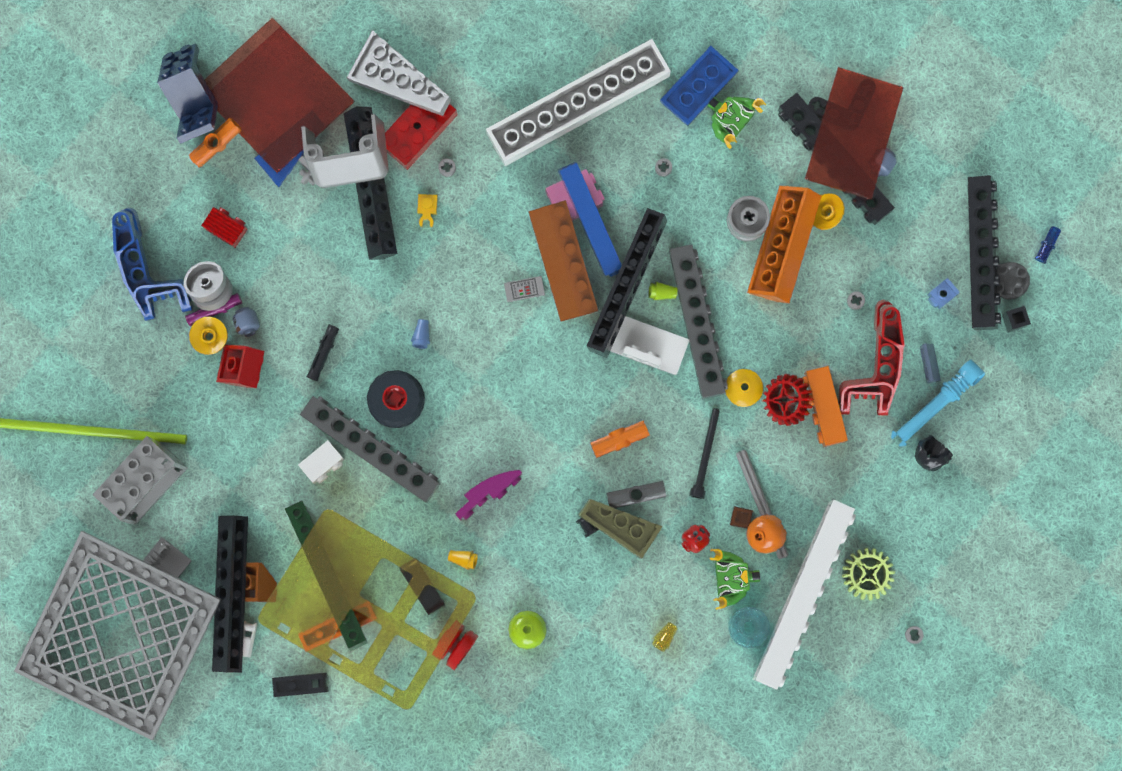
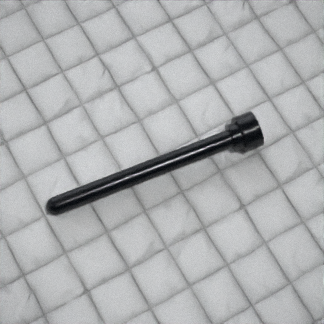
M714 408L711 413L696 485H693V488L690 489L689 496L699 499H704L706 491H704L705 487H703L720 413L718 408Z

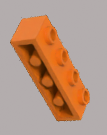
M829 366L806 371L804 373L805 376L802 378L804 379L803 383L809 384L808 390L813 391L809 394V397H812L814 400L809 401V404L813 406L814 414H812L813 423L819 429L817 433L819 444H822L824 448L847 442L848 438Z

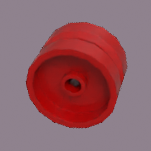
M457 620L446 630L432 653L438 660H443L450 652L451 654L446 661V665L454 671L479 637L470 630L460 638L465 626Z

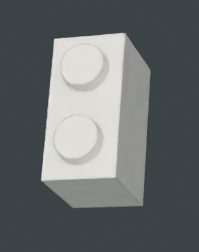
M326 441L298 465L312 483L318 482L320 484L328 478L327 473L331 470L336 471L343 465L342 461L344 458L330 441Z

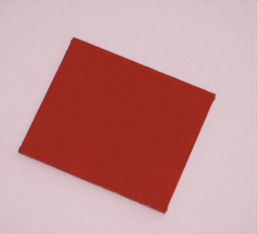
M273 18L205 79L218 102L217 112L226 121L232 118L238 123L242 130L239 134L276 173L280 172L303 150L301 127H307L315 134L316 138L355 102Z

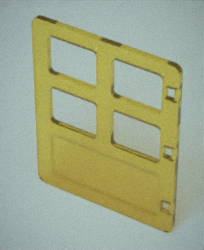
M328 509L319 517L260 612L258 620L261 625L400 708L409 710L414 706L475 604L476 597L473 592L335 511ZM383 558L413 576L390 613L360 596L363 587L379 561ZM426 585H431L458 602L437 639H432L405 623L407 615ZM351 609H355L382 626L370 649L359 664L329 647L330 641ZM281 623L290 627L288 634L278 629ZM397 635L427 652L426 658L405 691L400 690L374 674L375 668ZM333 654L343 659L340 665L330 660ZM385 685L395 690L393 697L382 691Z

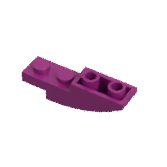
M520 470L508 471L482 481L464 494L468 502L455 515L460 520L463 518L467 520L474 514L473 509L477 505L481 507L489 500L487 498L488 495L494 500L496 498L500 500L508 493L506 489L511 484L515 486L522 480L520 477L522 472Z

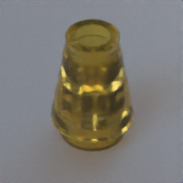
M668 622L653 637L652 645L658 650L665 652L666 649H669L678 628Z

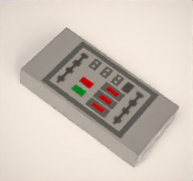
M541 276L504 283L507 302L545 296Z

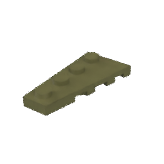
M588 499L579 513L581 518L640 559L643 558L663 527L592 499Z

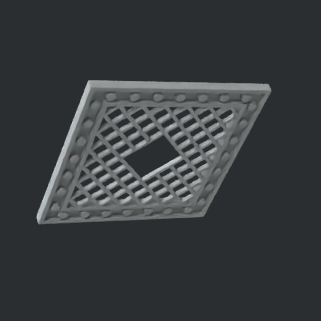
M81 531L14 672L150 740H154L221 599L85 531ZM91 558L96 560L95 562L89 563ZM98 564L101 574L92 577L89 566ZM102 564L114 570L105 572ZM85 571H86V573H87V575H88V579H85V580H82V581H81V579H82V577H83V575H84V573H85ZM115 572L118 583L109 586L106 575ZM119 572H121V573H123V574H125V575H127V576H129V577H131V578L122 581ZM103 577L106 587L96 590L93 580ZM90 581L93 591L83 594L80 584ZM133 581L136 591L126 594L123 584ZM137 581L149 587L139 590ZM120 585L123 596L113 598L110 588ZM78 588L80 596L73 598L75 591ZM150 589L153 600L144 603L140 592ZM154 589L165 594V596L156 598ZM107 590L110 600L101 603L98 592ZM94 594L97 605L88 607L85 597ZM137 594L140 604L131 607L128 596ZM124 598L127 609L118 612L115 601ZM167 598L170 608L161 611L158 601ZM171 598L183 604L174 607ZM81 599L84 609L75 612L72 601ZM154 602L158 613L148 616L145 605ZM111 603L114 613L105 616L102 606ZM68 606H69V607H70V610H71V614H68V615H65V616H64V614H65V612H66V610H67V608H68ZM98 607L102 618L92 620L89 610ZM142 607L145 617L135 620L132 610ZM185 607L188 617L178 620L175 609ZM189 607L194 609L192 614L190 613ZM128 611L141 648L106 660L94 623ZM172 611L175 621L165 624L162 614ZM86 612L89 622L80 625L76 615ZM159 615L162 626L153 629L149 618ZM73 616L76 627L67 629L64 619ZM146 620L149 630L140 633L137 623ZM188 620L182 632L180 622ZM61 623L63 631L56 633ZM176 624L179 635L170 637L167 627ZM90 625L93 635L84 638L81 627ZM77 629L80 640L71 643L68 632ZM163 629L166 639L157 642L154 631ZM150 633L153 644L144 646L141 636ZM64 634L68 644L58 647L55 636ZM180 637V639H179V641H178V643H177V645H176V647H175V649H174L171 640ZM95 638L98 648L88 651L85 641ZM53 641L55 648L47 651L51 642ZM168 641L171 652L162 655L158 645ZM82 642L85 653L75 655L72 645ZM155 646L158 656L148 659L145 649ZM69 647L72 657L63 660L60 649ZM142 650L145 661L136 664L133 653ZM56 651L59 662L50 664L47 654ZM99 651L102 661L93 664L90 654ZM86 655L89 666L80 669L77 658ZM129 655L132 666L123 668L120 658ZM171 655L167 666H165L163 657ZM116 659L119 670L110 673L107 662ZM159 659L162 670L153 673L150 662ZM73 660L76 670L67 673L64 663ZM60 664L62 671L54 668L53 666ZM103 664L106 675L97 677L94 667ZM147 664L150 674L140 677L137 666ZM90 668L94 679L84 681L81 671ZM133 668L137 678L127 681L124 671ZM163 672V674H162V676H161V678H160V680H159V683H158V685H157V682H156V679H155V676H154V675H157V674ZM75 673H78V676H79V679H80V680H78V679H76V678H74V677H72V676H70V675L75 674ZM121 673L124 683L115 686L111 675ZM108 677L111 687L102 690L99 680ZM151 677L154 687L145 690L142 679ZM95 681L97 689L88 685V683ZM138 681L141 692L132 694L129 684ZM125 686L128 696L119 699L116 688ZM112 690L114 697L106 694L105 692ZM155 690L150 701H148L146 693ZM142 694L146 705L136 708L133 697ZM127 699H130V702H131V705H132V706H130V705H128V704H126V703H124V702H122V701L127 700ZM146 708L145 712L140 711V709Z

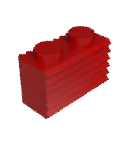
M213 207L201 226L236 248L248 230L244 226L245 222L238 217L235 219L229 217L230 213L222 207L219 209Z

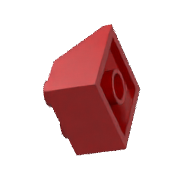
M225 345L216 382L257 389L265 351L248 346Z

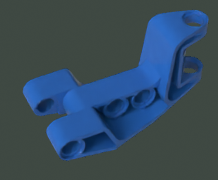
M125 208L115 213L112 218L114 254L123 282L145 321L155 319L152 298L155 302L160 299V296L164 300L168 298V295L170 298H173L177 294L182 312L192 311L193 307L192 305L190 306L189 302L191 297L184 288V280L154 281L150 277L141 242L143 234L136 210ZM131 251H136L139 254L138 260L131 259ZM139 269L143 272V279L135 277V270ZM164 286H174L172 288H167L149 293V290L160 288Z

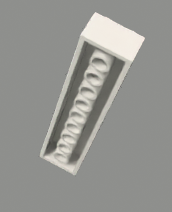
M653 39L490 126L486 129L487 136L504 166H507L669 78L671 71Z
M836 500L828 503L753 680L776 690L778 687L783 686L786 680L784 673L786 669L791 668L794 658H792L793 652L798 651L802 640L799 638L802 633H806L810 624L807 621L808 617L814 614L817 608L815 601L824 592V580L829 579L833 568L830 566L832 562L837 561L841 552L838 548L840 544L845 542L848 536L846 529L855 520L854 508Z

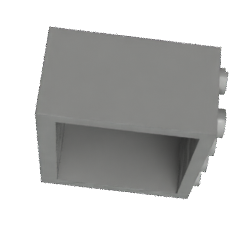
M146 436L92 495L120 521L136 525L188 468L164 445ZM178 467V468H180L181 470H180L179 472H177V471L175 470V468ZM134 513L139 515L135 520L132 518Z

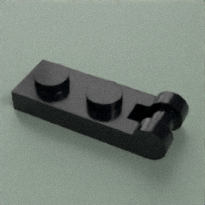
M327 673L272 678L273 697L329 692L328 686H326ZM318 679V687L313 688L312 680Z

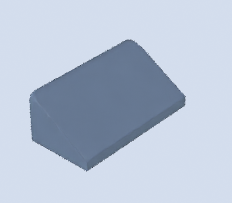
M922 344L920 352L926 382H939L941 378L934 344Z

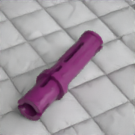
M236 293L231 295L230 300L217 310L206 311L200 309L185 315V318L191 327L200 318L213 317L222 312L226 313L228 312L227 310L243 303L240 295Z

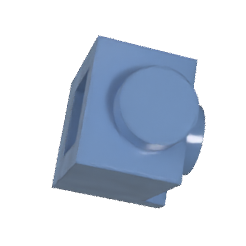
M947 278L927 294L929 296L928 301L934 308L938 307L941 309L960 292ZM940 291H944L946 297L940 296Z

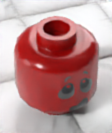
M692 525L682 534V547L687 552L699 553L709 544L710 533L703 525Z

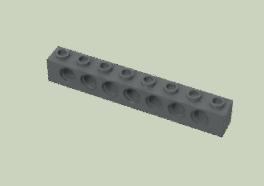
M692 244L672 248L669 250L701 398L707 399L724 395L728 387L726 379H722L721 371H724L722 360H718L717 357L719 352L718 342L713 340L712 334H715L714 324L709 322L708 316L711 315L709 304H705L704 297H707L705 286H701L700 279L703 278L701 267L697 268L696 260H699L697 249H693ZM688 262L692 268L688 271L683 270L681 264ZM689 280L694 281L696 287L688 289L685 283ZM697 299L700 302V306L694 308L690 305L689 301ZM696 317H700L704 320V324L697 326L693 320ZM706 336L708 343L705 345L700 344L698 337ZM709 354L712 357V362L704 363L702 356ZM714 373L716 381L709 382L706 379V374Z
M312 396L300 413L303 418L425 503H428L440 485L437 482L439 478L430 472L426 475L421 471L423 467L414 461L412 464L406 461L407 456L397 450L395 453L390 450L391 445L384 440L377 441L374 438V433L367 428L365 431L358 427L360 424L354 419L350 418L347 420L344 418V412L334 407V409L328 407L327 404L329 402L321 396L318 398ZM328 411V419L320 420V413ZM340 421L344 422V429L342 431H336V423ZM355 432L360 433V440L358 442L351 441V435ZM370 443L376 445V450L373 453L366 451V447ZM385 454L392 456V461L389 464L382 463V457ZM399 466H407L408 471L405 475L398 474ZM416 476H422L424 481L422 485L415 486L413 479Z

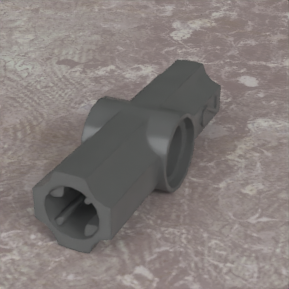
M663 481L607 492L606 495L609 506L618 508L665 498L666 491ZM639 490L642 494L641 499L634 500L631 497V492Z

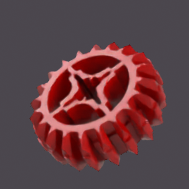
M790 374L778 375L777 379H772L771 384L766 385L768 391H764L763 394L767 397L762 401L767 403V405L763 409L769 410L767 416L772 417L773 422L778 421L779 425L785 424L786 426L797 425L799 421L805 420L804 415L808 416L810 414L807 409L813 407L809 404V401L814 400L812 397H809V394L813 391L807 390L809 384L803 383V378H797V375L790 376ZM792 386L796 389L798 396L795 394ZM787 398H789V399H794L793 401H789V402H787V401H782V399H787Z

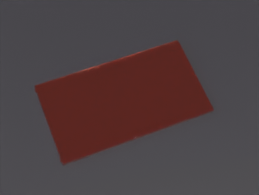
M838 67L805 179L871 200L904 87Z

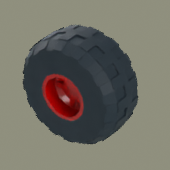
M400 370L384 372L377 376L369 387L367 394L369 411L375 420L390 428L408 426L419 418L424 408L425 395L419 381L407 372Z

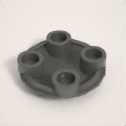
M1007 262L997 267V275L1000 276V286H997V294L1000 293V297L1017 299L1028 290L1030 276L1024 266L1016 262Z

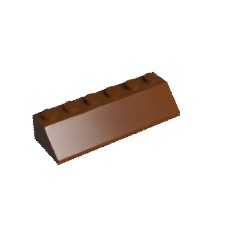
M566 200L528 211L560 321L597 312V304Z

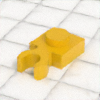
M418 194L417 213L423 214L419 219L420 227H423L424 220H429L430 227H433L434 221L431 214L437 215L438 195Z

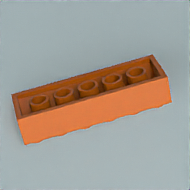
M779 186L747 293L775 302L790 303L822 197L820 194L805 187Z

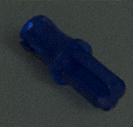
M1050 227L1044 241H1041L1042 245L1035 260L1046 264L1052 249L1056 248L1054 245L1061 233L1058 227Z

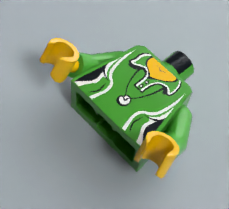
M728 96L721 103L714 97L707 106L715 112L711 119V126L715 137L731 149L730 142L737 143L736 137L754 116V109L762 113L763 110L759 106L766 105V103L761 98L755 100L736 96L733 98Z
M711 549L710 551L715 552V557L710 558V560L715 561L718 598H714L713 601H719V607L715 608L719 610L726 606L734 605L746 597L747 591L750 590L749 583L760 582V571H748V564L744 563L741 557L732 552Z

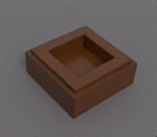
M734 506L730 525L747 529L751 522L753 510Z

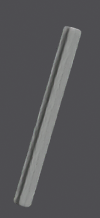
M746 450L737 452V459L760 515H772ZM785 545L775 551L778 559L788 556Z

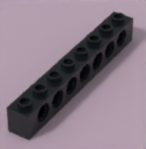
M795 93L779 106L778 116L784 123L786 121L789 123L791 132L796 137L800 136L803 140V146L816 155L814 158L819 165H824L827 168L829 177L832 180L836 179L838 181L840 190L844 194H849L852 198V204L865 213L863 216L868 223L876 225L894 210L895 207L798 93ZM798 113L803 119L797 121L793 118V115ZM812 128L815 134L808 135L805 129ZM824 142L827 145V149H820L817 143ZM830 157H837L839 159V163H831ZM842 172H850L851 178H844ZM860 185L863 188V192L857 193L854 190V186ZM869 199L873 200L876 206L871 208L867 205L866 201Z
M356 106L343 113L350 152L360 151V139L364 135L373 134L372 107ZM384 178L356 183L369 260H383L398 254Z
M991 175L968 177L972 328L974 330L998 329V324H1001V313H998V305L1001 304L1000 293L997 294V286H1000V276L997 275L996 267H999L1000 264L999 256H996V248H999V239L995 237V230L998 229V218H995L998 202L997 199H994V192H997V181H994ZM986 192L988 194L987 198L980 201L979 195ZM987 211V218L979 219L980 213ZM983 230L989 231L986 238H980V233ZM983 249H989L988 256H980ZM989 267V274L981 276L982 269ZM985 286H990L989 294L982 295V289ZM985 305L991 306V311L988 314L982 313V308Z
M647 208L586 345L590 352L608 358L666 226L667 219L665 214Z
M218 516L215 596L220 598L221 601L214 614L212 672L242 673L248 516Z

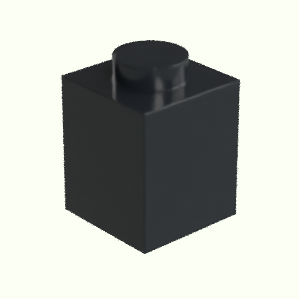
M1025 306L1006 311L1002 314L1008 333L1026 328L1031 324Z

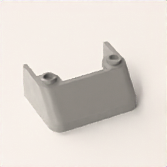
M375 114L371 115L373 134L364 135L360 139V151L324 157L323 149L316 144L315 134L307 127H301L304 157L314 183L321 188H329L384 178L388 173L384 122Z

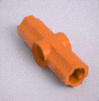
M229 118L213 133L206 135L204 141L189 154L192 162L201 168L217 152H222L226 148L227 143L242 131L241 127L232 118ZM217 138L218 143L213 147V141Z
M640 421L629 427H622L612 431L607 436L599 438L590 444L596 458H599L613 451H620L624 447L627 448L632 443L647 438L650 435L644 421Z

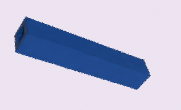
M573 162L558 169V173L605 276L609 275V277L617 275L622 264L578 164Z

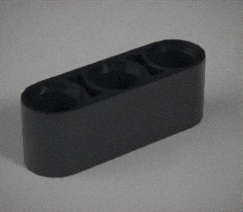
M416 557L399 567L428 615L445 605Z

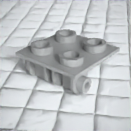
M161 537L143 561L179 577L192 560Z

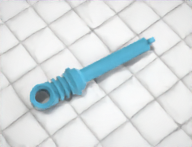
M972 359L967 361L959 369L955 378L952 377L951 381L942 383L941 392L897 432L892 431L891 438L893 439L898 435L903 440L899 447L906 446L905 442L949 402L959 401L962 395L961 392L964 393L965 389H969V386L976 385L985 376V372Z

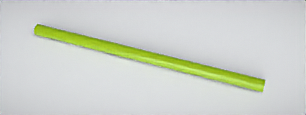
M0 418V428L142 441L148 436L158 442L187 443V435Z

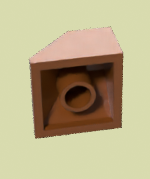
M260 562L246 563L245 602H276L277 582L264 564Z

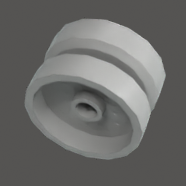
M743 196L737 199L731 205L726 219L727 228L731 235L741 241L748 242L760 238L766 231L770 221V212L766 203L754 196Z
M200 262L192 266L185 275L184 288L195 305L200 309L206 311L217 310L230 300L232 284L222 268L215 262Z

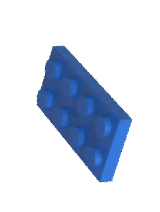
M710 46L660 99V102L685 125L689 126L706 108L709 102L733 79L739 70Z

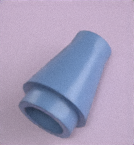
M418 320L411 339L413 347L426 349L428 344H430L428 320Z

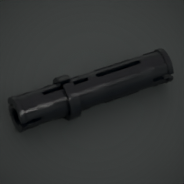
M328 324L323 339H320V346L306 376L307 378L318 382L331 348L333 349L334 347L333 343L339 328Z

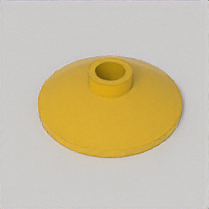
M832 193L821 195L822 197L813 226L820 230H829L835 227L844 215L845 207L842 199Z
M214 317L198 319L192 325L189 332V340L192 347L197 352L205 355H212L222 350L228 338L225 325ZM208 333L213 335L211 340L206 339Z
M736 370L726 380L728 387L725 390L726 395L737 406H751L762 396V380L752 370ZM747 384L748 389L745 391L742 390L741 385Z

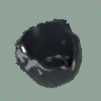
M929 435L924 440H920L915 452L916 462L928 471L940 469L943 465L948 464L953 456L952 452L932 435Z

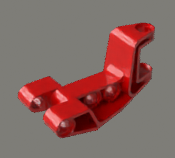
M880 300L875 305L874 330L876 331L874 375L871 378L846 380L840 384L839 404L841 414L849 415L851 394H853L855 399H859L861 394L863 399H867L868 395L871 399H875L877 395V415L888 416L901 377L905 346L900 312L888 300ZM890 346L888 354H881L882 347ZM883 365H889L887 373H880V368ZM867 386H878L879 388H869Z

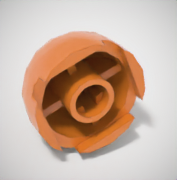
M765 514L756 517L750 522L746 537L752 549L759 553L768 554L777 551L784 545L787 532L779 518L774 515Z

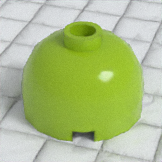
M527 610L514 615L509 623L508 632L510 639L516 646L523 649H532L543 642L546 637L547 628L542 616Z

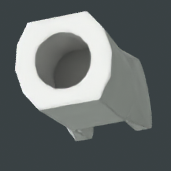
M244 621L243 657L251 658L257 623L249 624L247 621ZM246 631L252 632L251 637H245Z

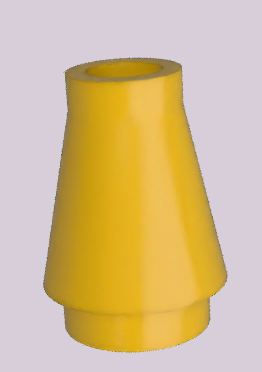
M450 550L448 555L449 562H453L467 570L475 569L478 555L474 554L473 551Z

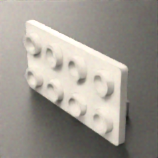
M626 316L611 352L677 375L689 339Z

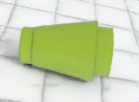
M655 281V283H650L648 296L653 298V300L676 299L677 287Z

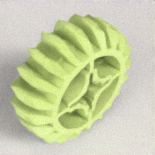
M864 548V554L860 549L857 550L858 557L853 553L850 554L853 561L846 559L845 562L849 564V567H842L843 570L848 571V574H842L843 578L848 577V581L843 582L844 585L851 584V587L847 589L848 592L855 589L856 591L853 596L857 597L861 593V600H864L867 594L869 601L873 599V594L876 599H879V591L881 594L886 595L884 587L887 589L892 588L887 582H894V579L889 578V575L895 574V571L888 570V568L893 566V563L887 565L885 563L889 560V557L881 559L883 552L881 551L876 555V549L874 548L871 550V554H869L868 548ZM871 558L876 560L877 563L872 567H868L865 563H862L861 559ZM855 565L860 570V577L856 581L853 577ZM882 567L884 576L880 584L876 574ZM865 569L867 571L873 570L871 573L872 579L869 577L863 579L866 575ZM868 581L876 589L864 590L859 585Z

